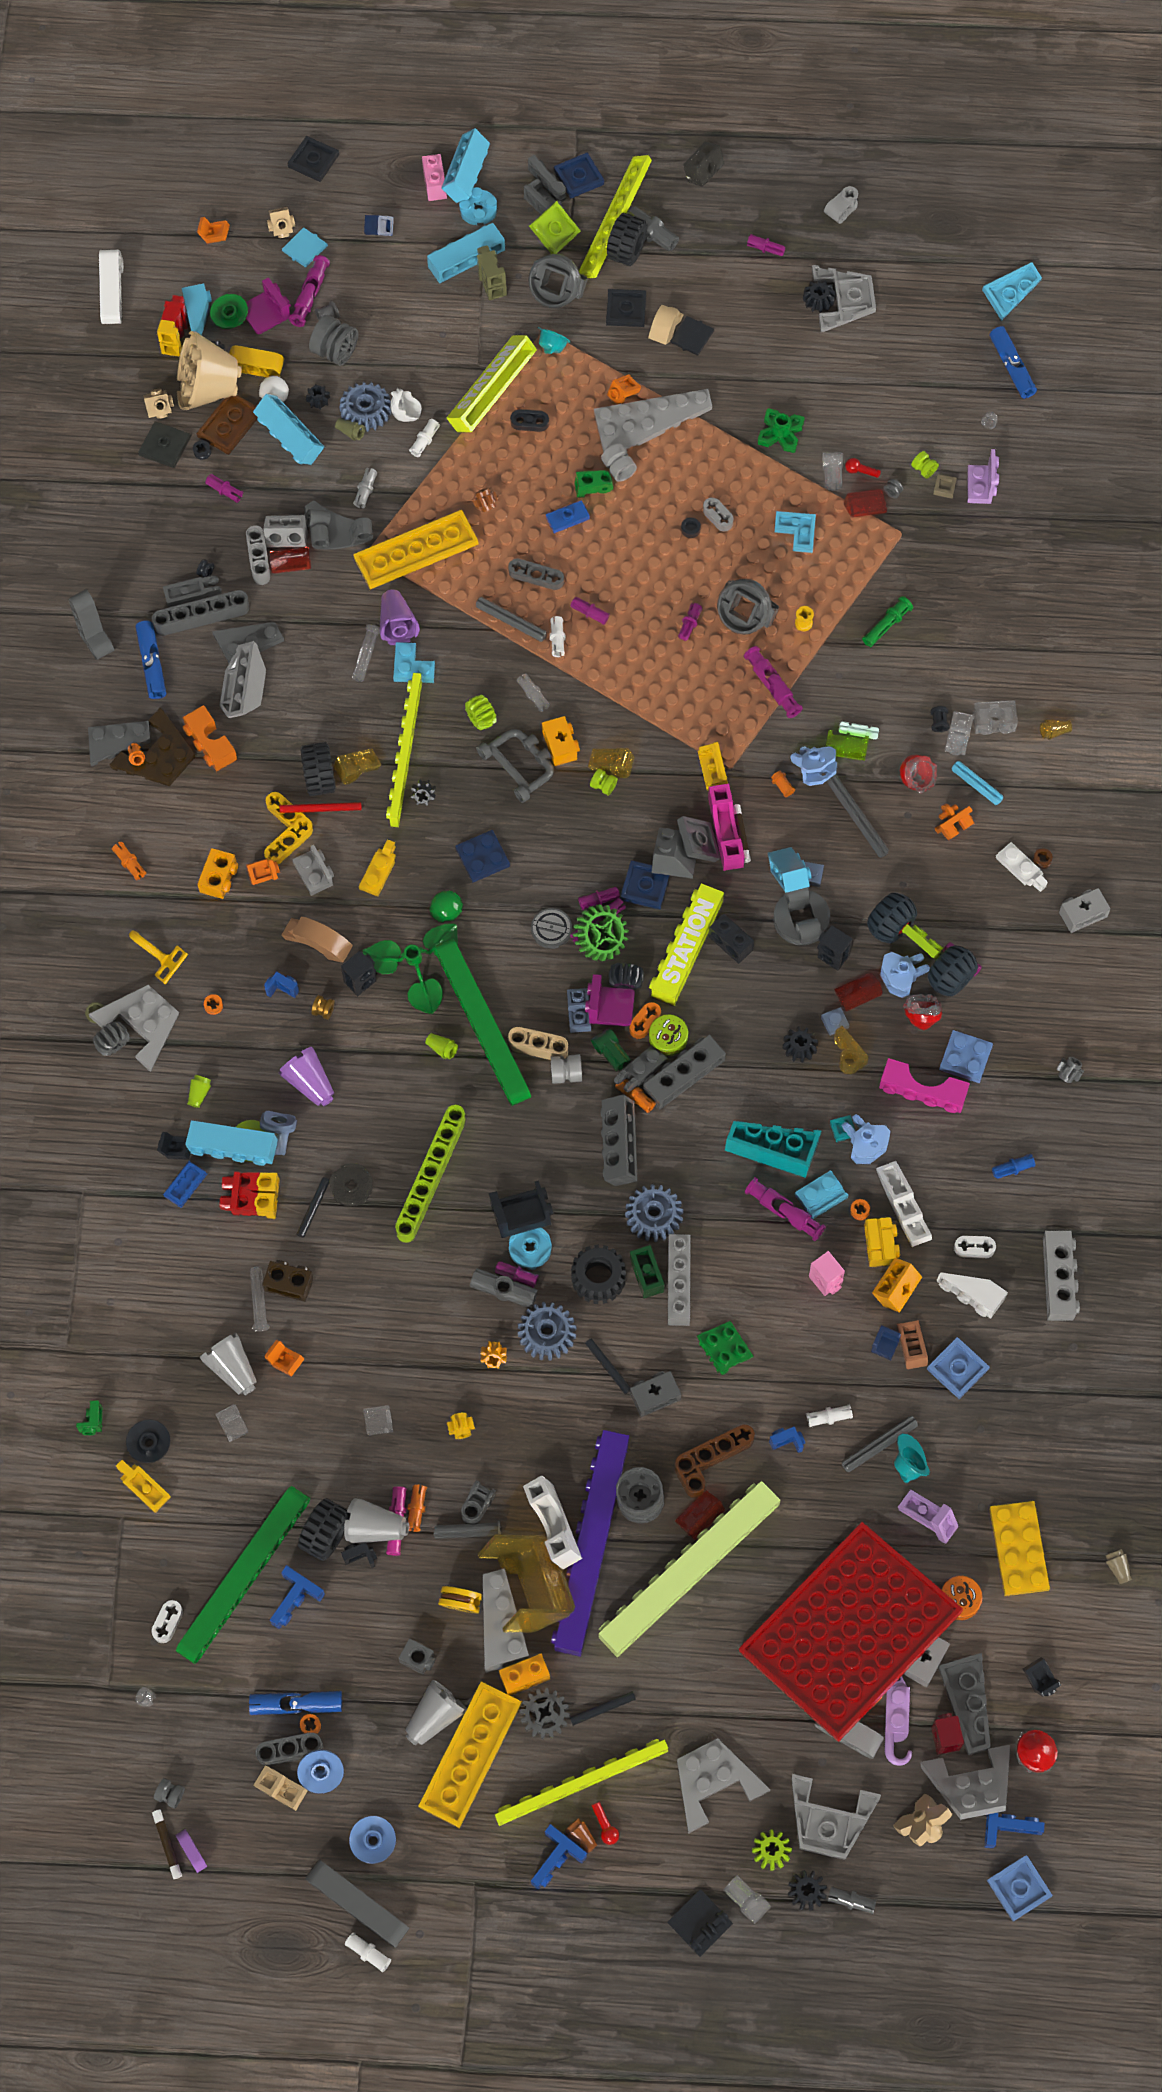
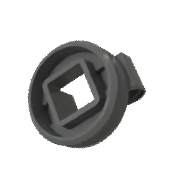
M550 254L535 260L528 279L529 288L534 298L540 304L549 308H560L569 304L575 298H582L588 280L586 276L579 273L577 266L572 260L561 254ZM551 271L565 276L560 293L544 286L548 284Z
M738 579L726 582L717 601V610L722 623L732 632L743 635L754 633L764 626L766 628L770 627L779 610V606L770 600L765 588L751 579ZM742 596L755 603L749 619L733 610L738 606Z
M808 887L786 892L775 906L774 926L777 933L787 942L795 945H809L817 942L821 933L824 930H828L830 910L826 901L819 894L808 890ZM809 907L812 919L796 922L794 927L789 912Z

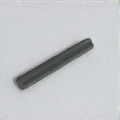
M479 597L476 602L478 609L540 642H543L547 636L545 630L483 597Z
M913 1416L907 1417L841 1462L842 1467L846 1472H851L896 1442L900 1434H907L918 1426L916 1419Z

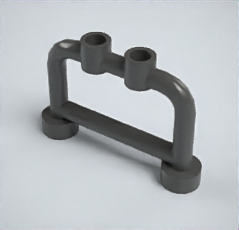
M511 729L489 744L483 742L476 747L478 754L483 760H487L493 755L518 783L519 786L514 789V794L521 803L529 800V794L549 781L554 773L553 765L549 761L552 758L551 754L546 748L540 751L537 747L539 741L533 734L527 736L521 730ZM512 737L519 738L525 749L530 750L535 756L536 761L546 769L542 776L530 784L497 749V747Z

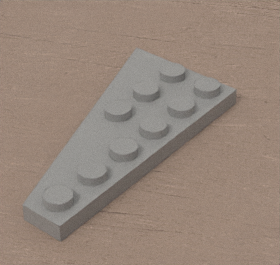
M704 389L595 408L594 416L603 453L615 444H622L626 451L635 445L639 446L665 433V430L671 427L680 426L681 422L689 418L694 419L712 410V402L709 390Z

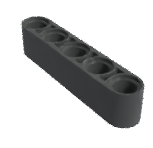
M236 590L158 610L153 614L152 621L156 633L163 636L243 616L249 612L250 605L247 594L242 590Z
M318 1860L305 1878L312 1886L394 1948L397 1947L410 1929L321 1860Z

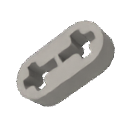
M708 498L704 501L703 513L720 531L730 530L733 526V515L716 498ZM709 506H711V507H714V506H715V507H716L715 510L712 509V508H711V509H708ZM721 518H722L724 521L728 520V523H726V522H722V523H721Z

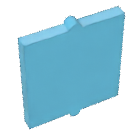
M303 228L282 248V251L290 256L293 261L296 260L304 267H307L314 257L327 247V243L318 238L317 234H313Z

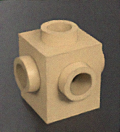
M287 207L269 210L270 220H267L269 232L273 231L274 236H278V238L288 237L289 233H293L292 227H295L293 215H289Z
M154 389L150 391L151 394L143 395L149 418L155 416L158 419L168 416V413H172L170 408L174 406L172 396L167 395L166 390Z

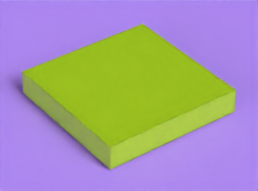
M557 201L529 225L551 254H557L581 232Z

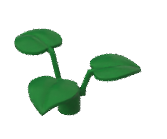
M444 924L428 931L423 938V945L429 950L422 949V947L416 945H408L404 949V953L401 954L400 947L395 942L384 940L363 949V954H368L373 959L376 972L381 974L394 973L398 968V962H402L404 959H406L409 965L415 966L420 983H415L410 987L408 1000L415 1009L432 1014L439 1008L443 992L437 980L428 979L424 982L419 968V964L422 961L421 953L431 954L433 952L437 957L434 946L452 938L458 946L457 925Z

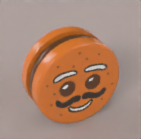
M955 1576L947 1580L941 1589L963 1608V1612L955 1620H967L978 1612L982 1603V1591L973 1579L967 1576Z

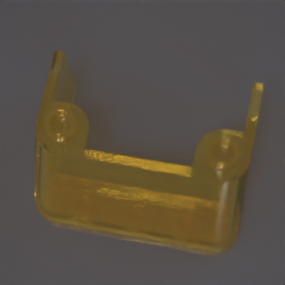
M495 1534L478 1553L479 1558L498 1559L501 1568H505V1572L518 1574L529 1609H519L502 1628L503 1632H536L567 1618L575 1609L563 1569L551 1560L545 1545V1541H547L546 1536Z

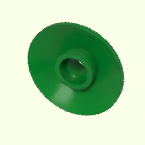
M225 294L217 298L210 309L212 321L216 326L223 329H232L244 322L248 314L246 301L236 294Z

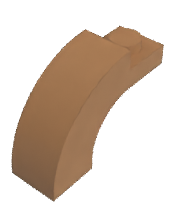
M302 916L300 920L291 918L281 935L285 940L303 943L318 950L328 960L342 963L353 946L347 939L331 928Z

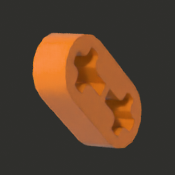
M654 1002L647 1003L633 1018L629 1028L632 1037L642 1039L649 1033L652 1022L661 1016V1008L658 1004ZM653 1009H654V1010H655V1015L652 1014V1015L647 1019L648 1010H649V1011H653ZM642 1023H644L643 1031L638 1030L636 1032L635 1025L639 1027Z

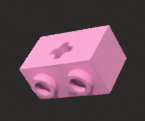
M441 154L422 156L428 201L447 199L446 192L441 189L445 180Z
M827 1251L811 1263L809 1278L824 1296L829 1293L833 1295L842 1288L841 1284L845 1270L832 1254Z

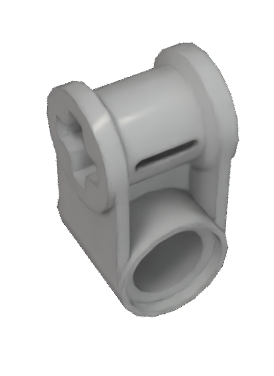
M851 186L845 187L835 198L827 203L824 213L837 223H842L858 206V190Z

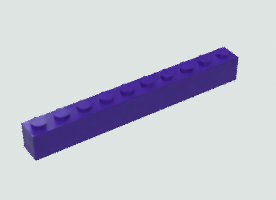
M603 1430L602 1437H597L595 1449L599 1451L597 1458L593 1457L590 1468L594 1473L592 1479L588 1478L586 1492H589L587 1500H583L581 1513H584L582 1522L578 1521L576 1534L579 1535L578 1543L576 1544L582 1559L567 1568L566 1578L570 1579L568 1587L564 1586L562 1590L561 1600L565 1601L563 1609H558L556 1622L560 1623L558 1631H553L551 1644H555L554 1650L557 1652L580 1657L582 1655L616 1503V1485L622 1476L629 1444V1435Z

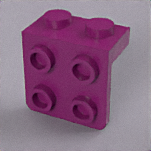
M269 277L262 280L264 292L246 302L248 306L246 320L256 334H262L290 317L289 307L291 305L286 296L283 297L280 294L278 285L272 283Z
M593 974L592 983L588 982L587 995H590V1000H586L585 1012L589 1013V1023L630 1026L634 1006V990L602 987L601 975Z

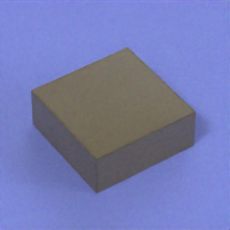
M938 474L933 495L953 499L957 478Z

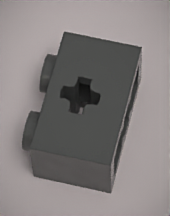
M664 1371L658 1372L652 1376L653 1379L646 1382L640 1380L632 1385L630 1395L640 1417L681 1400L680 1390L671 1371L666 1373ZM654 1389L658 1392V1395L655 1396L654 1393H651V1390Z

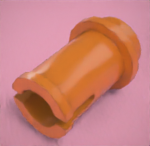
M132 743L131 746H128L130 763L136 766L141 765L145 760V755L141 751L140 745Z
M778 771L772 775V783L777 785L784 797H789L795 792V788L786 778V773Z

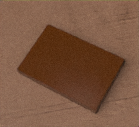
M237 395L225 398L196 433L197 437L229 455L257 421L258 417L253 413L257 406Z

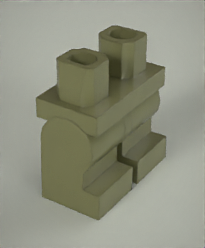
M488 246L478 248V277L483 282L488 300L507 296L506 273L503 267L498 268L495 250L490 251Z

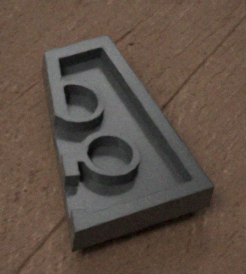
M149 721L88 727L91 767L104 759L114 758L121 751H128V746H131L132 743H137L140 747L151 743Z

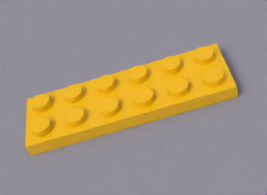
M459 510L357 552L353 556L369 589H373L479 544L462 510Z
M480 1682L418 1806L420 1809L458 1828L461 1827L522 1701Z

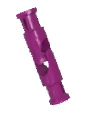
M316 255L313 259L314 264L309 269L301 288V294L295 302V310L289 317V321L294 326L304 327L306 324L305 318L313 307V296L314 298L317 296L325 277L324 272L330 265V261L325 256Z
M753 646L746 651L744 658L752 664L753 671L771 692L777 704L782 706L787 712L786 716L788 718L797 716L803 710L802 705L795 701L791 690L782 681L769 660L765 659L760 653V648Z
M755 1177L747 1186L745 1194H751L757 1198L761 1205L780 1218H788L793 1227L799 1231L803 1230L813 1237V1241L816 1242L824 1232L826 1225H820L811 1218L810 1214L794 1207L791 1201L774 1189L767 1188L759 1183L758 1178ZM776 1200L785 1201L780 1205L778 1212L772 1207Z

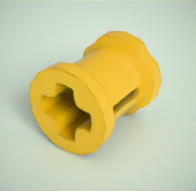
M801 606L796 611L795 626L800 631H808L813 625L814 612L808 606Z

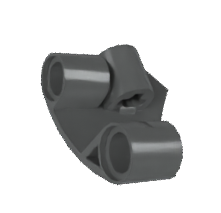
M314 500L304 507L307 527H310L312 547L315 549L348 548L373 539L372 522L369 518L349 519L326 509Z

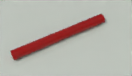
M361 802L279 805V813L357 811L362 809Z

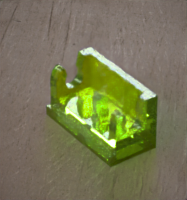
M833 730L828 731L826 747L830 746L836 749V756L865 761L869 736L865 735V738L861 739L832 734Z

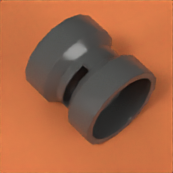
M163 1778L155 1791L154 1799L159 1802L164 1801L169 1807L175 1809L183 1797L185 1787L175 1786L171 1784L170 1780Z

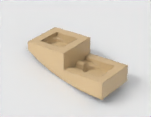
M266 1765L253 1785L295 1811L308 1791Z

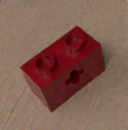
M951 1713L939 1715L931 1727L937 1755L960 1751L964 1740L958 1716H952Z

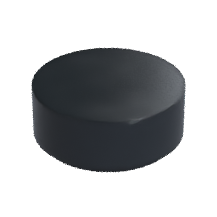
M690 517L682 521L681 533L685 537L695 538L700 534L701 524L696 518Z

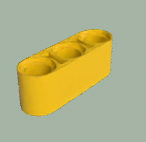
M236 345L232 346L229 352L230 355L237 359L238 366H241V373L261 377H280L285 359L278 353Z

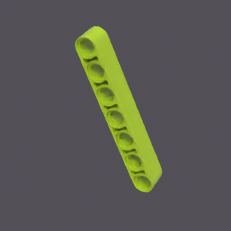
M451 1105L446 1110L396 1222L397 1237L402 1242L408 1243L415 1238L466 1122L465 1112L459 1105ZM457 1114L461 1117L458 1120H452L451 1116ZM445 1133H451L453 1135L449 1139H444L442 1137ZM439 1151L444 1153V1156L440 1158L434 1156ZM433 1170L436 1174L430 1177L426 1175V1172ZM420 1189L428 1191L425 1195H419L417 1192ZM412 1208L420 1210L417 1214L409 1213V1210ZM403 1227L411 1228V1231L408 1233L400 1232Z

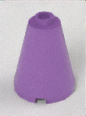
M388 590L381 597V639L388 641L390 645H396V642L409 643L414 635L415 638L418 636L420 631L419 623L401 593L397 590Z
M312 1047L303 1050L301 1055L294 1056L278 1072L281 1077L317 1106L322 1104L325 1107L334 1100L332 1097L334 1091Z

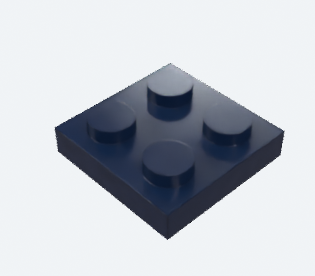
M588 152L554 166V172L560 182L566 187V192L570 199L604 185V179Z
M493 830L455 846L472 883L510 867V863Z
M631 861L620 899L661 910L670 875L652 873V865Z

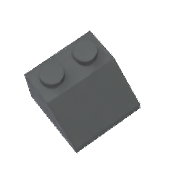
M659 828L653 854L652 873L693 879L697 858L687 856L679 830Z

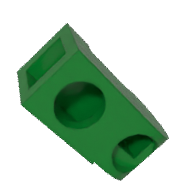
M609 471L576 472L574 485L577 498L585 497V494L597 492L604 494L613 490L612 477Z

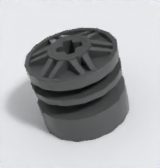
M324 315L312 332L309 349L312 353L322 358L327 356L329 361L342 366L349 360L356 347L358 330L346 323L341 324L338 319L330 315Z
M636 1467L625 1471L619 1478L616 1485V1496L622 1515L635 1523H648L656 1519L664 1507V1492L659 1476L650 1469ZM640 1495H643L644 1498L642 1499V1501L638 1502L637 1499L640 1498Z

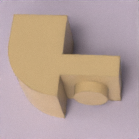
M661 305L653 320L648 338L665 345L669 343L673 337L675 326L682 321L683 314L676 308Z

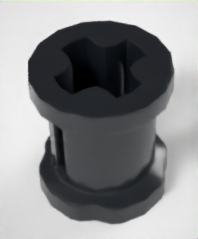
M937 706L930 710V714L933 716L931 728L934 732H946L950 729V724L947 723L949 709L945 706Z

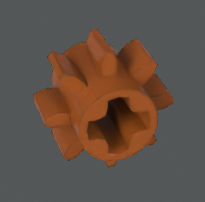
M484 488L475 493L476 498L473 499L475 508H481L482 512H486L495 508V501L499 499L495 491Z

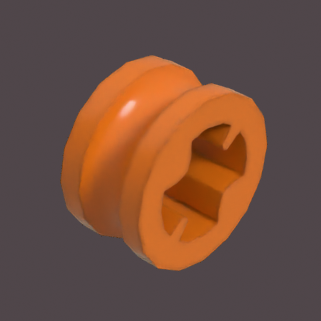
M214 994L207 996L204 1000L205 1011L211 1015L220 1013L223 1009L222 999ZM215 1000L217 1004L219 1003V1006L216 1005V1009H212L211 1006H208V1004H211L210 1001Z
M863 1199L855 1200L851 1204V1215L856 1220L866 1219L870 1213L868 1202ZM859 1205L864 1206V1211L866 1212H861V1214H857V1209H855V1207L857 1206L859 1208Z
M307 1714L301 1719L300 1728L304 1734H318L321 1729V1723L316 1715ZM310 1719L315 1720L314 1725L316 1728L314 1730L310 1728V1731H307L305 1722L307 1720L311 1722Z

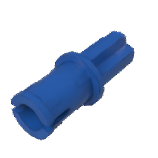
M1031 1154L1015 1160L1011 1158L1009 1162L993 1167L992 1172L997 1179L1011 1174L1017 1175L1022 1170L1035 1167V1160Z

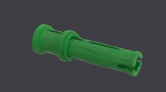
M900 596L898 602L893 607H889L886 615L862 638L864 644L872 647L892 625L901 622L902 617L908 611L913 610L912 603L906 597Z

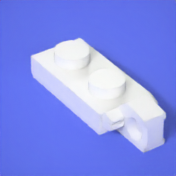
M1012 842L996 855V859L1024 885H1033L1040 892L1046 888L1048 882L1042 876L1043 872Z

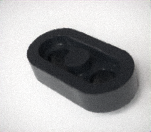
M518 409L512 412L510 423L516 430L542 432L549 427V416L543 411Z

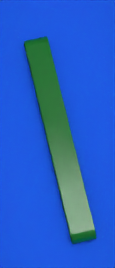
M452 938L434 946L437 958L510 1105L514 1106L531 1098L526 1082L455 940Z
M293 1486L286 1490L176 1648L177 1653L193 1664H196L201 1659L310 1502V1497Z

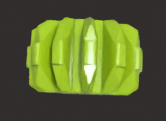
M482 694L469 699L465 703L467 716L477 729L483 730L496 723L494 708Z
M769 1830L768 1838L764 1832L760 1833L763 1841L755 1838L754 1843L759 1847L752 1848V1853H760L754 1860L755 1862L764 1860L761 1868L764 1869L766 1864L770 1863V1871H774V1863L781 1869L783 1868L781 1859L789 1862L790 1858L784 1853H791L792 1848L784 1847L789 1843V1839L786 1838L781 1841L782 1832H779L777 1837H774V1831ZM769 1845H774V1849H778V1851H775L774 1856L769 1855L770 1852L765 1850L769 1848Z

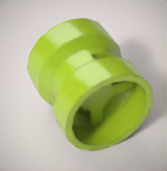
M922 451L914 458L911 466L915 470L921 471V475L928 479L936 472L939 464L935 460H931L925 451Z
M599 768L593 775L590 786L594 789H601L602 793L609 796L614 790L618 778L613 775H607L605 771Z

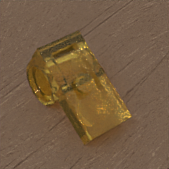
M628 748L592 749L588 767L591 771H597L600 768L602 770H610L617 777L628 778L630 777L635 757Z
M367 749L338 756L333 767L342 783L346 785L356 781L361 773L379 769L381 763L373 749Z
M843 1025L836 1029L834 1041L840 1049H844L840 1055L839 1068L845 1074H853L867 1065L868 1056ZM845 1059H853L854 1063L848 1064L845 1062Z

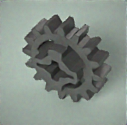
M548 1688L542 1694L539 1689H536V1696L529 1693L530 1701L523 1700L522 1702L526 1709L520 1710V1714L526 1716L521 1719V1723H528L525 1727L526 1732L532 1729V1736L535 1737L539 1733L542 1740H544L545 1734H549L551 1739H553V1732L556 1731L558 1734H561L560 1727H567L564 1719L570 1718V1714L564 1712L569 1709L568 1704L562 1705L565 1700L564 1696L557 1698V1691L555 1690L552 1694H549ZM547 1699L544 1703H536L539 1700ZM555 1703L560 1709V1716L554 1712ZM549 1707L550 1717L545 1716L541 1720L540 1711L544 1712ZM530 1712L536 1716L535 1724L530 1719ZM548 1724H553V1725H554V1726H552V1727H550V1728L543 1729L545 1725H548Z

